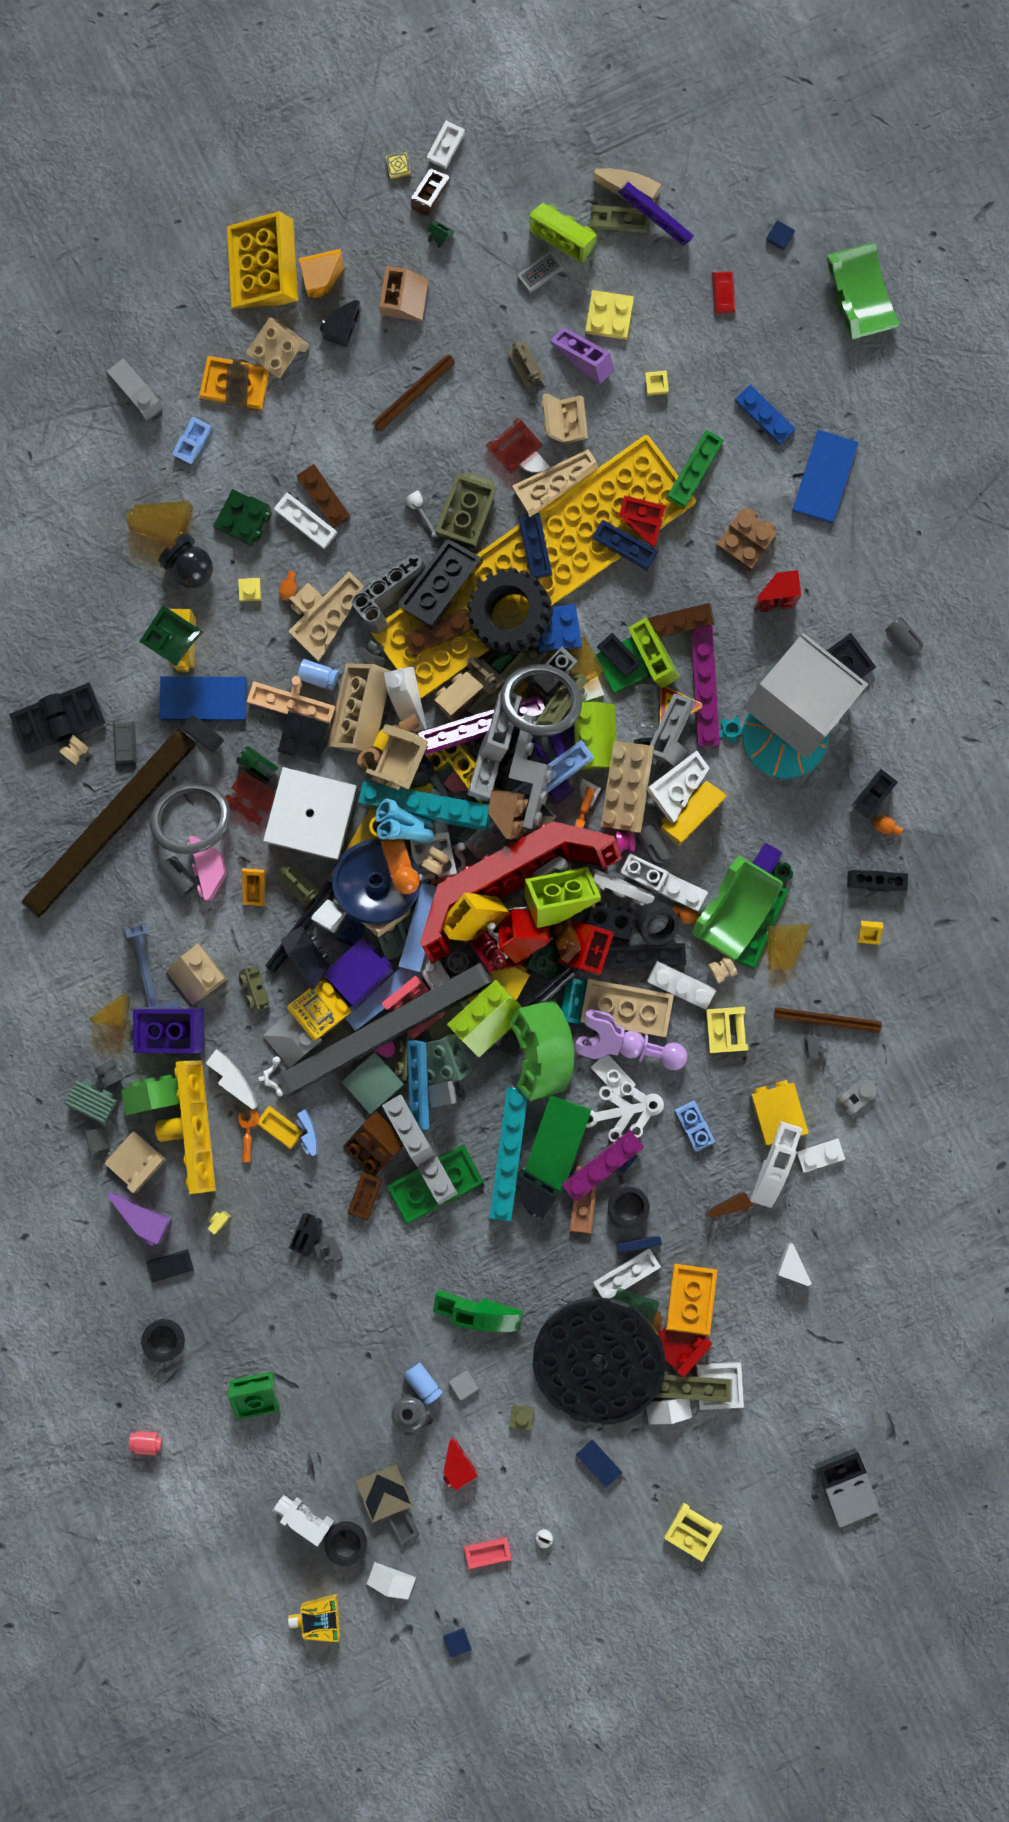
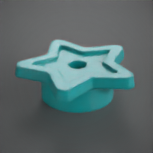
M735 717L731 721L721 719L723 729L719 733V737L728 738L732 744H735L737 737L742 735L743 730L739 725V717Z

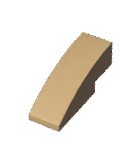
M596 169L593 175L594 182L624 200L626 199L618 191L627 182H630L653 202L661 189L660 183L643 175L625 170Z

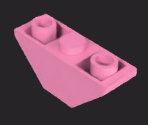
M190 836V843L187 844H194L201 840L195 836ZM213 847L203 852L190 854V856L194 855L195 864H192L195 877L199 876L200 884L197 885L199 895L204 897V900L207 902L213 899L227 876L223 855Z

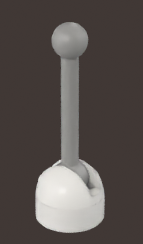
M416 491L404 499L410 508L419 511L432 533V539H439V536L435 534L434 528L421 508L423 498L420 492Z

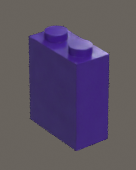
M362 939L353 945L323 974L356 1009L394 974L390 969L392 964L385 956L380 958L375 953L378 949L370 941L365 943Z

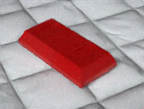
M733 271L712 272L714 314L736 313Z

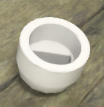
M546 1529L538 1531L535 1536L536 1544L540 1548L550 1547L553 1543L552 1533ZM539 1537H542L550 1541L549 1543L543 1542L539 1540Z

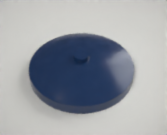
M381 839L363 841L345 851L336 863L332 876L333 892L341 909L353 919L367 924H384L403 916L414 904L420 888L419 883L417 890L411 894H402L394 889L380 842L384 840ZM408 853L412 869L417 871L419 874L416 862L414 861L413 857Z

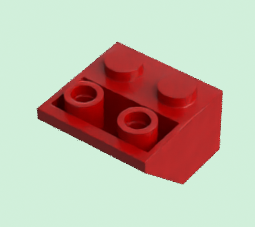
M798 570L777 572L757 597L754 610L760 609V612H769L775 607H781L782 610L794 608V605H797L802 596Z
M513 909L498 925L499 949L516 964L550 942L549 926L537 928L528 909Z
M572 921L581 949L569 962L561 960L560 957L558 963L600 976L614 932Z

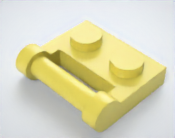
M745 1007L706 1010L709 1053L749 1050L745 1038ZM735 1014L737 1045H731L729 1015Z
M683 1503L664 1535V1539L703 1562L720 1533L722 1525L717 1522L715 1524L689 1509V1505ZM684 1517L710 1531L708 1537L682 1522Z

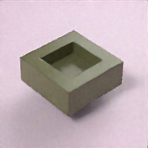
M513 1404L509 1427L531 1431L534 1407Z

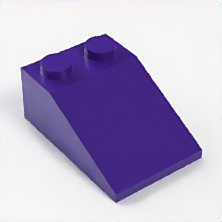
M204 1008L133 1009L134 1053L205 1052Z

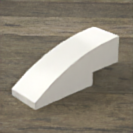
M216 1049L206 1064L223 1076L218 1084L255 1110L258 1105L247 1080L234 1063Z

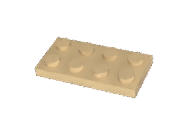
M620 741L613 742L601 820L602 827L641 833L647 796L646 788L649 783L654 746Z
M588 979L580 1022L585 1023L584 1017L588 1010H598L609 1013L614 1018L615 1023L618 1026L624 1027L626 1031H636L642 1034L666 1038L674 995Z

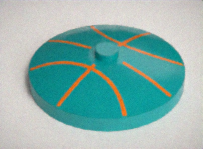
M748 713L742 730V743L750 762L762 773L779 779L796 778L811 771L823 758L829 741L828 733L809 758L806 759L750 713Z

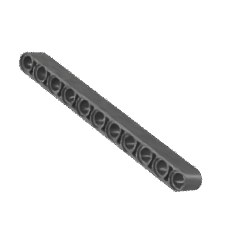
M483 963L477 964L279 1074L277 1079L286 1097L301 1092L485 990L494 981Z

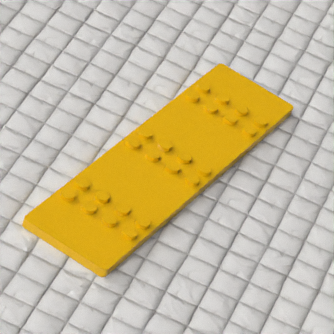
M648 435L638 439L538 511L552 576L537 580L547 591L552 602L551 607L621 558L620 555L592 540V536L602 519L641 542L645 541L618 518L624 495L665 505L660 529L695 505L696 499L693 495L684 510L665 499L678 478V474ZM517 525L476 554L482 558L483 563L442 618L462 609L467 617V614L470 613L467 605L469 601L472 602L470 594L472 590L477 591L478 587L476 584L480 580L482 582L487 580L486 575L492 573L494 576L499 569H504L505 572H508L509 568H515L518 572L523 570L530 575L520 525ZM509 595L502 598L494 607L492 613L493 624L502 630H509L519 626L525 620L529 611L527 599L521 595ZM400 609L386 618L387 627L383 632H371L376 642L384 646V653L397 670L414 667L420 699L425 698L467 668L468 658L476 657L479 659L491 651L471 630L413 656L404 635L426 625Z

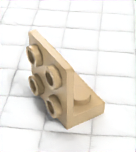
M269 318L246 353L275 377L281 378L299 351L306 352L310 345L278 319Z
M133 1131L108 1158L105 1164L128 1184L127 1188L132 1193H137L166 1159L137 1132Z

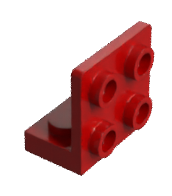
M665 1327L659 1333L664 1345L666 1361L683 1377L713 1345L703 1335L665 1330Z

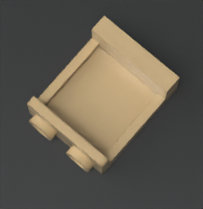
M385 724L382 732L390 737L376 770L373 771L367 768L366 773L373 776L371 780L384 785V782H387V786L399 790L400 787L409 790L429 741L415 733Z

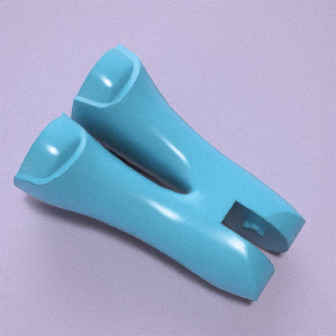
M387 798L377 808L376 822L381 823L377 827V834L380 839H407L421 844L434 841V833L431 830L433 828L432 820L408 813L401 809L394 800Z

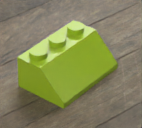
M541 203L529 215V232L582 264L596 244L597 235L590 227L579 225L573 217L569 215L564 216L551 204Z
M582 702L581 713L573 724L574 745L582 740L595 759L580 770H606L610 768L613 742L617 741L614 704Z
M494 980L447 1025L478 1057H481L511 1029L509 1023L517 1009L522 1008V1006L498 980Z

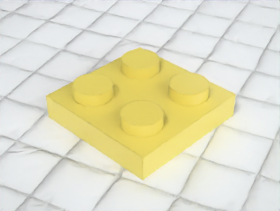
M592 290L585 334L627 340L634 296Z

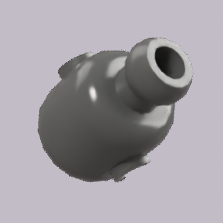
M410 1394L401 1395V1399L395 1403L392 1408L391 1417L397 1429L403 1431L405 1435H413V1432L420 1430L425 1425L430 1411L426 1409L421 1400L416 1397H410Z

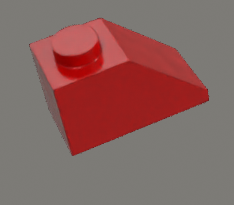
M452 1436L449 1440L443 1471L445 1476L442 1478L449 1488L453 1486L455 1491L476 1478L478 1472L456 1438Z

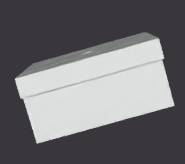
M283 767L263 841L271 845L338 861L341 857L356 800L357 786Z

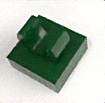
M438 221L432 222L427 230L432 233L428 236V242L430 243L434 240V237H438L439 244L437 247L441 248L444 246L445 241L452 239L455 231Z

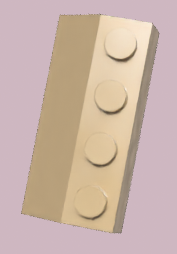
M346 663L327 747L358 754L367 748H372L381 726L388 693L384 672H389L390 670L375 664Z

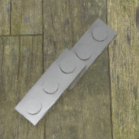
M501 690L498 694L490 728L480 745L467 794L486 802L490 799L499 763L508 750L514 727L501 707ZM511 693L512 706L517 713L521 696Z
M674 693L650 744V746H654L653 757L657 762L649 777L648 787L682 762L687 750L677 741L695 704L690 698ZM647 791L645 803L659 808Z
M524 714L523 719L525 721L539 725V722L536 721L537 717ZM520 730L508 778L533 784L523 827L536 829V826H539L542 820L540 810L542 804H545L548 793L545 790L547 783L551 782L553 771L551 770V765L527 760V757L531 755L533 750V743H531L533 735Z
M400 1094L383 1104L382 1106L411 1159L421 1172L437 1203L440 1205L457 1195L455 1187L402 1095Z

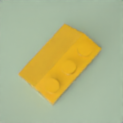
M705 781L703 784L700 783L697 789L693 791V795L688 799L689 801L685 807L682 808L676 821L671 824L665 816L660 821L663 824L660 830L679 847L725 800L727 795L708 781Z

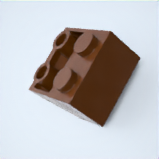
M375 1112L360 1126L343 1148L368 1173L376 1176L401 1150L404 1144L396 1130Z

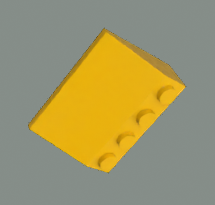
M278 211L227 226L231 308L281 306L298 301L293 218Z

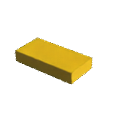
M271 1106L267 1107L257 1124L289 1149L293 1148L304 1133L303 1130Z

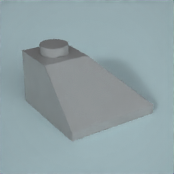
M288 1013L262 1035L289 1068L296 1065L324 1041L321 1037L313 1041L291 1013Z

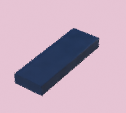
M539 512L531 517L528 514L518 516L530 576H534L536 579L552 576Z
M603 519L592 536V540L646 571H648L658 554L657 550Z

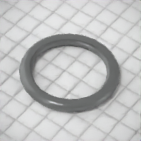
M536 664L522 667L513 672L505 680L501 688L500 702L506 717L514 726L532 735L548 736L561 733L576 722L582 710V696L576 682L568 674L553 666ZM530 675L553 677L567 687L572 700L571 709L563 720L553 725L543 726L527 722L515 712L512 706L511 693L518 681Z
M185 783L176 786L160 797L153 808L150 817L152 835L158 844L173 853L186 855L203 852L214 846L226 833L231 820L229 802L219 790L207 784ZM187 793H202L210 796L219 807L220 821L215 831L209 837L194 844H179L166 837L161 827V816L165 807L172 800Z

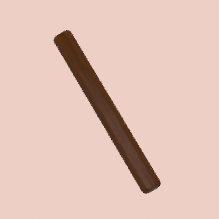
M446 354L372 423L373 427L381 432L455 364L454 358L450 354Z
M779 1007L774 1010V1019L874 1033H880L882 1028L880 1021Z

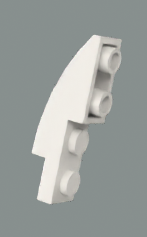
M629 854L620 872L644 887L697 912H700L709 895L707 891L632 854Z
M780 1121L767 1160L763 1162L750 1199L751 1202L772 1208L797 1153L795 1149L803 1130L801 1127Z

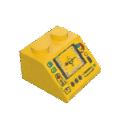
M325 978L317 984L315 989L312 991L308 989L286 1007L313 1041L338 1026L352 1013L346 1002L342 1000Z

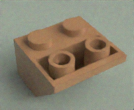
M386 266L379 303L380 315L422 322L429 279L405 268Z
M506 790L491 791L488 814L505 838H520L526 833L527 828L523 827L529 803V794Z

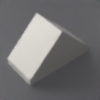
M792 1243L787 1244L776 1274L806 1286L811 1285L812 1283Z
M666 1398L654 1400L646 1408L648 1424H673L692 1418L689 1399Z
M374 1562L367 1585L385 1596L409 1599L416 1577Z

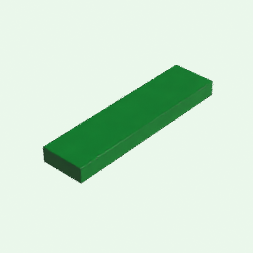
M707 429L705 430L666 496V500L684 510L724 442L722 438Z
M781 887L774 904L760 928L739 958L734 961L755 969L787 896L788 889Z

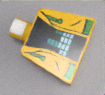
M337 1594L304 1602L300 1607L301 1614L288 1616L289 1629L302 1628L303 1639L339 1642L340 1640Z

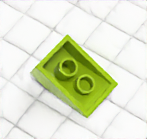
M588 867L525 879V899L537 928L559 924L601 900L600 893Z

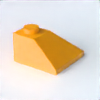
M341 249L299 258L308 297L320 298L329 293L344 270Z

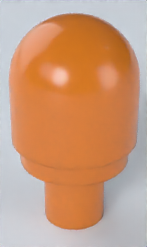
M288 571L287 578L283 579L280 584L279 596L284 601H290L289 598L296 595L298 587L295 582L296 572Z
M878 815L873 821L875 830L885 835L893 833L900 836L903 828L895 825L896 821L885 815Z
M676 905L673 906L677 916H680L679 920L688 925L694 926L696 920L701 916L700 912L686 906L683 908Z

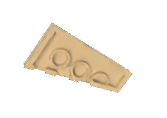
M588 449L513 485L512 488L528 516L531 517L598 468V464Z
M348 572L288 631L318 662L322 659L352 610L353 597L365 588L364 585Z

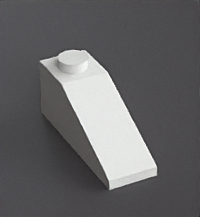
M414 667L384 672L388 695L400 721L415 714L420 727L414 729L413 733L427 730Z
M336 899L333 902L327 900L313 914L311 919L316 924L336 934L346 917V913L341 909Z

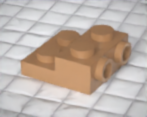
M742 508L716 546L746 568L752 570L776 537L777 532L775 531L776 527L771 522L766 520L763 523L757 518L758 514L754 510Z

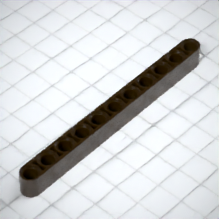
M177 729L23 898L21 904L37 918L42 916L192 751L196 743L181 729Z

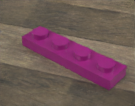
M628 1130L564 1181L562 1186L576 1202L641 1151L644 1146L633 1132Z

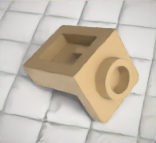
M307 583L294 597L291 596L289 598L292 603L290 607L298 615L301 613L305 615L323 596Z

